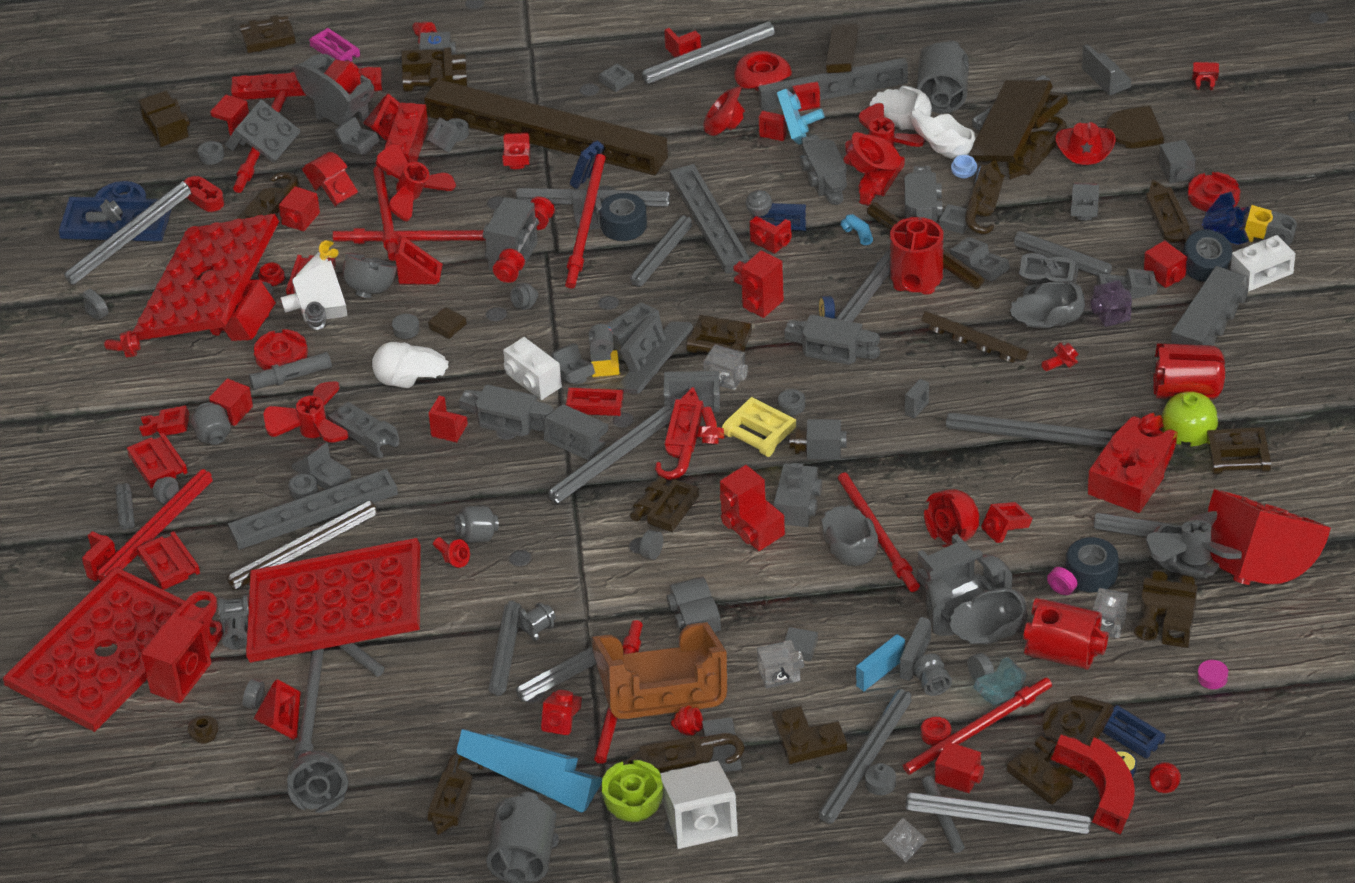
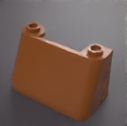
M708 622L686 626L680 633L679 647L623 654L621 642L613 635L592 637L593 654L608 706L614 716L619 719L679 712L680 708L684 706L697 707L698 709L711 708L720 705L726 698L727 652Z

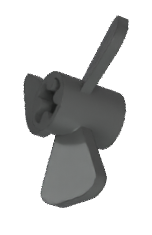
M1216 511L1199 514L1190 518L1187 522L1183 523L1182 534L1151 532L1147 535L1149 552L1154 560L1160 562L1181 553V559L1185 563L1202 565L1211 560V552L1227 559L1242 558V552L1211 541V526L1217 520Z

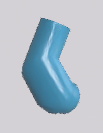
M854 214L846 215V218L841 221L843 230L851 232L854 229L857 232L862 245L866 246L873 242L869 225Z

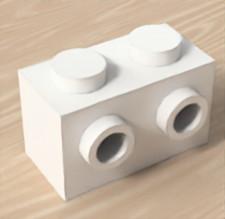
M1276 235L1233 252L1230 271L1246 275L1245 287L1248 288L1249 292L1293 274L1295 253Z
M523 337L503 350L506 374L533 395H536L538 399L543 400L562 387L560 363L527 338Z

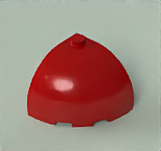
M1218 489L1213 490L1208 507V512H1217V520L1211 526V541L1242 552V558L1227 559L1212 552L1211 557L1214 562L1219 563L1221 569L1234 575V581L1250 585L1251 581L1264 584H1280L1302 575L1322 553L1331 527L1304 516L1301 517L1289 513L1288 510L1267 503L1264 506V504L1250 500L1247 497Z

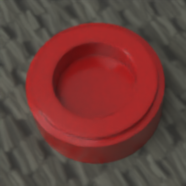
M930 717L921 725V738L930 746H934L951 736V724L945 718Z

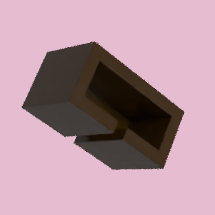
M167 90L139 100L142 120L160 147L189 137L187 127L190 126L188 116L185 112H181L177 99H172Z

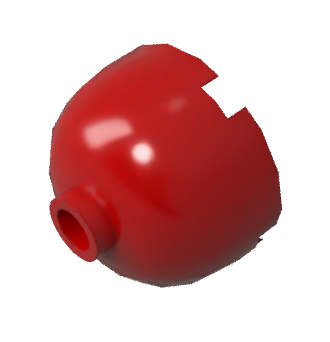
M948 489L935 492L927 498L926 502H929L928 509L924 510V520L926 528L934 540L940 537L946 543L942 546L946 548L952 545V536L958 534L964 542H967L974 536L979 527V511L974 500L967 493L957 489Z

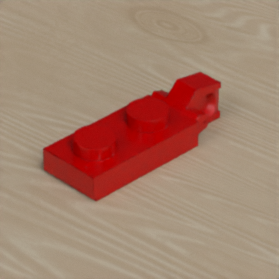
M900 156V166L895 170L878 168L864 175L859 184L860 204L869 206L876 195L884 196L903 169L905 157Z

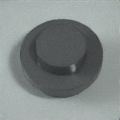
M172 477L158 479L153 487L154 498L164 505L179 491L178 482Z

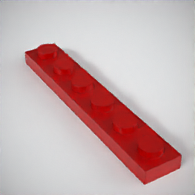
M381 67L358 68L361 76L363 75L371 80L374 91L382 90ZM294 72L232 77V97L242 100L276 98L280 90L285 91L287 97L306 96Z

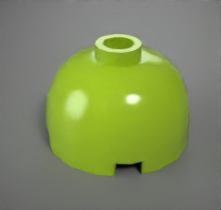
M1182 392L1176 394L1167 402L1162 413L1164 425L1162 432L1169 429L1177 431L1176 444L1181 445V441L1191 442L1190 446L1207 443V430H1216L1218 427L1217 409L1212 401L1201 393Z
M633 760V764L623 765V762H620L608 769L602 778V796L607 809L618 819L626 822H639L648 819L657 811L662 803L663 783L659 770L652 764L641 760Z

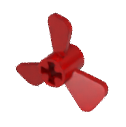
M876 103L859 114V122L869 130L870 136L885 139L894 148L895 142L913 147H921L926 142L919 134L895 133L894 122L884 117V105L882 103ZM849 140L845 143L846 153L848 147L852 143V140Z
M397 144L388 146L376 158V165L399 179L396 185L397 193L390 200L389 208L403 221L411 219L413 200L419 198L423 188L453 191L456 187L453 177L448 173L429 175L428 169L422 163H407L401 147Z
M324 382L314 388L313 396L301 398L296 404V409L276 406L267 407L263 413L267 434L276 437L299 426L300 433L306 438L322 437L323 440L332 443L348 439L347 430L327 420L324 406L340 389L339 382Z

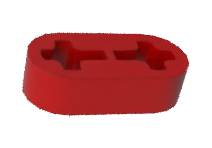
M192 176L184 181L191 190V194L186 198L203 210L214 212L224 206L221 189L200 176Z

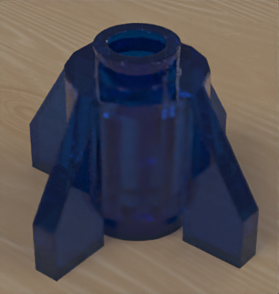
M1232 192L1223 193L1206 212L1203 219V227L1206 230H1214L1222 234L1231 243L1237 245L1249 241L1245 228L1239 230V228L1245 224L1244 215L1250 212L1249 206L1244 208L1234 207L1233 205L1236 203Z

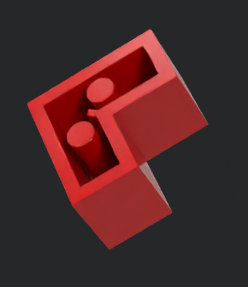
M744 465L720 480L721 520L728 529L734 530L746 544L752 545L758 551H761L785 535L784 514L765 499V479L749 466Z

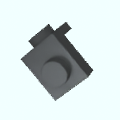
M351 116L335 129V133L344 151L363 155L370 152L373 146L380 141L376 132L361 129L356 117Z
M1073 184L1071 216H1076V219L1091 220L1092 217H1097L1099 184Z
M572 343L552 352V358L560 363L561 379L571 384H580L585 382L588 376L595 374L593 363L581 358L577 344Z

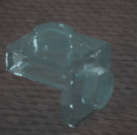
M1006 657L1001 660L996 672L977 678L973 688L994 706L1008 701L1015 696V692L1020 690L1024 683L1026 673Z

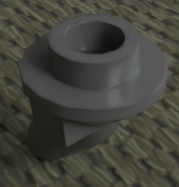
M105 199L104 203L99 206L102 212L86 213L87 222L110 220L112 223L122 220L119 215L123 211L114 200L109 202Z

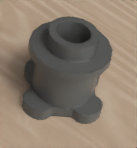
M538 602L535 608L527 613L523 608L518 610L520 626L533 641L539 639V632L546 628L552 629L554 627L556 616L548 604L544 605Z

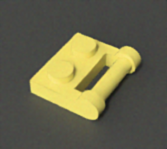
M751 397L725 421L722 428H724V435L728 437L734 436L759 449L761 454L770 457L775 451L776 446L796 428V419ZM743 424L767 438L764 440L739 426Z

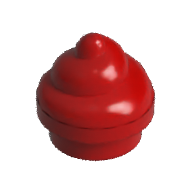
M684 706L675 714L674 719L671 720V725L681 734L693 736L696 732L702 730L703 717L697 707Z
M1161 762L1156 764L1150 771V783L1156 791L1170 793L1179 786L1181 774L1175 765Z

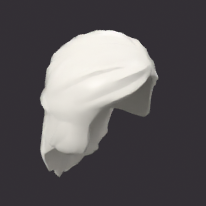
M905 85L901 86L900 90L887 89L884 92H877V96L873 97L869 103L870 106L882 103L884 105V117L891 119L895 127H898L900 130H915L911 123V111H914L915 108L918 111L921 110L923 114L929 117L932 112L929 97L921 90Z
M916 108L914 111H911V123L915 131L927 140L932 149L947 158L955 159L957 156L967 155L971 151L975 141L974 132L960 125L953 116L941 114L932 118Z
M389 342L383 344L376 351L372 359V368L376 378L383 384L410 388L414 385L417 377L436 378L438 375L443 376L448 368L449 361L446 360L445 356L431 348L412 346L405 342Z

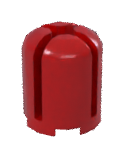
M1157 343L1154 357H1159V360H1156L1155 373H1153V390L1156 398L1171 399L1176 394L1182 392L1201 393L1210 400L1218 398L1225 382V358L1218 347Z

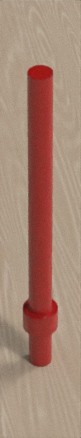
M283 90L278 91L271 106L278 113H280L287 98V93ZM253 147L245 163L240 166L237 172L238 178L233 186L234 191L237 193L243 191L246 183L251 180L255 172L254 166L260 152Z
M602 154L595 156L573 253L569 256L567 263L568 274L565 286L571 289L576 287L578 274L583 269L584 259L582 257L606 159Z
M375 166L373 173L384 230L383 246L387 250L389 260L395 261L398 236L394 232L384 170Z
M354 228V231H333V242L354 241V244H365V241H383L384 231H365V228ZM483 230L394 231L398 239L404 236L409 241H486L483 238Z
M846 472L841 473L838 476L839 482L855 507L860 510L862 515L873 522L878 535V543L893 564L892 570L899 579L904 581L910 592L917 591L920 585L912 574L913 569L907 559L901 557Z
M638 620L632 621L629 634L624 638L622 644L623 654L639 652L642 622ZM609 706L594 760L600 764L605 763L607 760L618 719L611 712Z
M1045 677L1030 687L1025 686L1016 691L1015 696L903 764L904 771L911 775L937 759L947 741L959 745L1019 707L1025 708L1032 704L1037 696L1052 688L1051 681Z

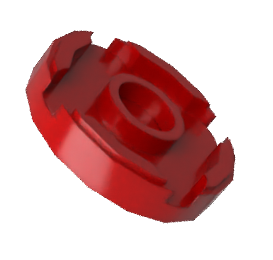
M1212 172V175L1205 176V173L1199 174L1188 185V200L1197 209L1208 213L1229 211L1240 200L1239 184L1234 178L1224 173Z
M284 329L279 333H275V331L268 332L261 336L254 345L255 361L263 370L271 369V366L275 364L281 366L305 359L308 355L305 338L298 332Z

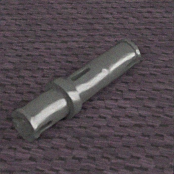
M326 351L322 354L281 366L275 364L271 366V369L254 374L251 373L249 374V381L253 391L273 384L279 386L283 385L284 381L324 369L332 368V363Z

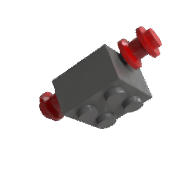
M538 196L534 197L530 202L504 197L500 206L495 208L490 223L485 225L483 230V238L486 239L487 245L485 257L488 259L489 270L493 271L500 281L514 282L526 265L538 243L537 230L545 229L549 218L555 212L554 205L547 198Z

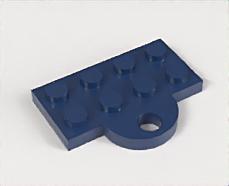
M129 181L108 184L101 188L95 197H69L59 228L60 239L107 240L158 199H147L143 187ZM105 199L109 202L114 200L123 211L119 215L122 220L112 223L110 220L104 222L86 221L87 212H102L99 206L104 203ZM171 210L131 241H163Z

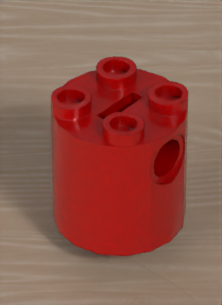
M910 217L899 221L891 229L890 278L894 289L897 291L932 294L935 291V287L942 281L943 230L935 221L924 217Z
M1035 598L1032 607L1033 622H1027L1024 630L1023 639L1027 640L1024 651L1025 655L1088 670L1092 665L1094 657L1099 654H1105L1109 632L1101 630V612Z

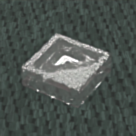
M904 818L882 839L885 845L905 863L927 840Z

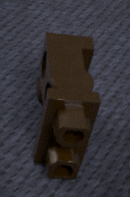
M451 47L444 48V51L439 49L401 51L404 92L413 91V86L429 87L431 89L438 79L467 87L465 54L452 55Z
M1153 571L1149 578L1144 579L1141 594L1143 618L1136 622L1134 633L1139 639L1152 641L1157 638L1159 624L1155 620L1157 616L1165 617L1162 644L1189 648L1198 586H1195V578L1183 575L1179 577L1178 583L1167 581V575L1164 572ZM1171 630L1185 632V636L1175 638L1169 632Z

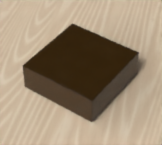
M447 307L428 321L429 329L448 339L453 337L467 324L466 317Z

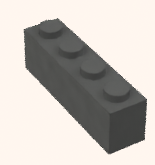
M1216 266L1173 329L1171 344L1214 346L1216 338L1223 335L1227 321L1234 318L1239 303H1244L1248 294V288L1245 287L1246 275Z

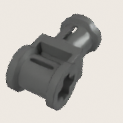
M244 594L242 598L226 600L223 597H219L220 621L223 632H225L222 636V643L225 647L232 650L242 649L247 645V633L245 630L248 629L249 596ZM235 635L238 636V641H235Z

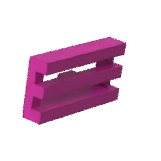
M329 28L309 39L311 47L322 54H328L335 60L352 61V56L356 58L360 56L359 48Z

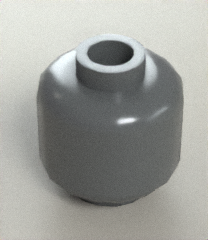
M210 402L204 403L195 409L191 417L192 426L200 442L210 443L211 445L220 444L231 431L229 419L224 408L220 405Z
M486 505L465 506L455 516V532L466 543L488 542L492 539L494 531H498V517Z

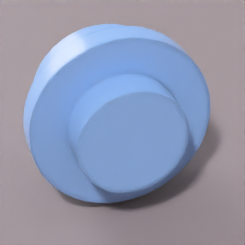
M959 155L954 159L951 171L957 177L969 178L977 172V164L973 157Z

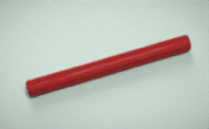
M205 469L197 472L96 572L98 580L101 582L116 567L123 570L138 555L137 547L152 541L212 482V474Z

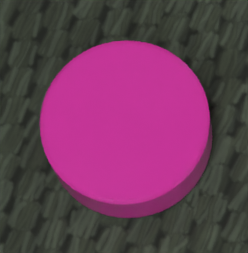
M1055 567L1047 576L1050 587L1061 595H1070L1077 587L1076 578L1065 568Z
M1218 660L1204 661L1198 668V681L1203 687L1208 689L1222 688L1228 681V668Z

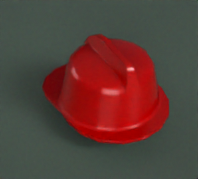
M859 132L852 134V143L848 147L847 154L843 159L845 164L853 166L863 174H868L878 168L895 170L900 166V155L891 143L885 139Z

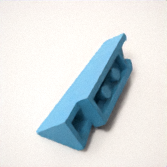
M465 729L461 730L457 747L459 755L579 812H584L602 784V777L575 771L578 758L497 735H483Z

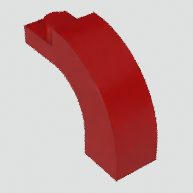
M1061 734L1051 760L1079 771L1093 781L1098 789L1100 802L1092 823L1121 835L1135 797L1134 781L1128 766L1113 748L1095 737L1091 745L1088 746L1076 738H1069Z

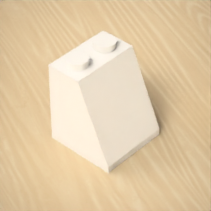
M718 761L660 773L663 783L662 801L678 849L738 836L736 795Z

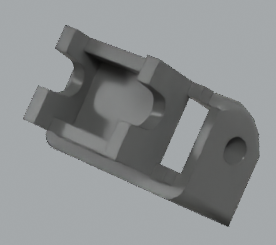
M328 54L314 55L293 67V71L304 94L314 100L317 119L321 120L326 117L335 124L341 125L348 118L353 117L356 112H358L359 119L363 122L369 116L368 103L373 97L374 86L368 78L363 75L360 76L361 84L349 95L335 80L324 74L335 60Z
M958 534L952 536V545L929 556L923 550L918 552V560L926 569V571L923 568L918 570V581L926 589V609L933 633L938 636L955 635L949 627V624L952 622L950 616L954 614V608L961 603L970 601L974 596L985 590L999 587L1012 589V573L1009 567L996 556L983 555V552L979 549L972 551ZM975 559L983 566V576L978 573L974 575Z

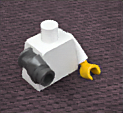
M328 240L321 242L319 252L292 279L295 293L280 297L285 313L300 309L304 321L314 330L322 329L325 326L326 319L348 316L332 262L327 259L328 257L336 258L339 252L334 248L329 251L334 242Z

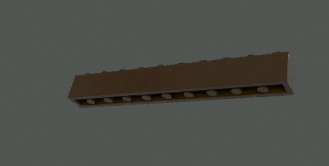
M438 79L424 97L427 117L437 120L442 118L445 121L462 119L468 123V128L499 136H504V134L528 133L530 144L580 156L586 148L598 140L604 145L601 154L606 157L605 163L656 176L668 158L666 137Z

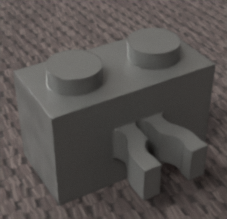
M798 463L783 465L774 507L784 514L785 525L808 527L811 516H816L817 499L815 497L821 496L822 479H818V467L803 466V464Z

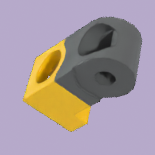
M1251 205L1242 240L1253 242L1254 237L1265 240L1278 235L1287 245H1290L1294 239L1297 223L1289 215Z
M606 324L594 325L589 330L591 363H593L595 374L592 377L620 375L617 350L613 351L614 342L611 327Z

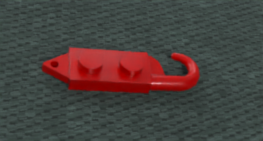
M694 387L681 399L675 400L665 440L666 452L672 457L679 458L678 465L672 471H664L661 468L660 462H657L655 466L657 474L667 480L680 478L686 473L691 454L694 452L698 428L702 419L701 410L704 408L703 401L699 400Z

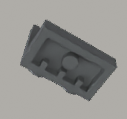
M260 100L234 130L225 146L234 151L239 144L244 146L248 143L274 163L298 136L300 129L263 100Z

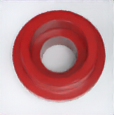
M273 262L264 264L258 273V279L271 284L272 287L283 282L285 278L284 270L279 264Z

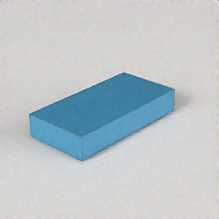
M898 634L893 636L856 665V686L865 691L900 663V658L905 650V639Z

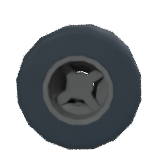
M618 193L607 197L601 203L602 207L599 210L600 228L608 238L616 241H629L641 236L646 230V205L637 195Z
M1204 229L1191 234L1185 242L1182 251L1187 256L1186 273L1197 281L1206 282L1216 266L1228 269L1232 258L1230 242L1222 234L1214 230Z
M1097 537L1079 539L1068 548L1065 569L1076 578V588L1078 590L1089 593L1109 589L1117 579L1118 551L1113 544L1105 539Z

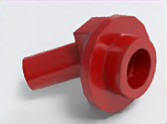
M415 22L412 26L415 35L418 36L419 44L420 33L437 32L432 22Z
M130 330L120 334V341L107 339L104 343V347L107 350L124 351L126 357H136L137 351L141 350L138 335H133Z
M1059 342L1053 349L1057 356L1044 360L1042 368L1044 371H1049L1063 364L1071 368L1078 363L1076 357L1079 354L1069 342L1066 345Z
M704 407L701 413L706 426H699L697 437H702V443L719 444V439L725 438L724 428L717 427L712 408Z
M1150 413L1141 418L1142 434L1156 437L1164 433L1160 430L1164 427L1161 415L1155 416L1154 413Z
M438 537L433 542V546L443 554L445 563H450L456 568L467 565L470 559V548L464 540L456 539L448 544L441 537Z

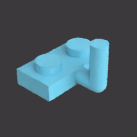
M787 89L777 92L791 138L797 144H802V138L807 137L806 133L809 132L807 125L825 118L823 110L818 109L800 116L798 109H801V104L797 95H793Z

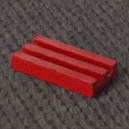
M569 388L566 406L586 415L621 416L624 394L623 390Z

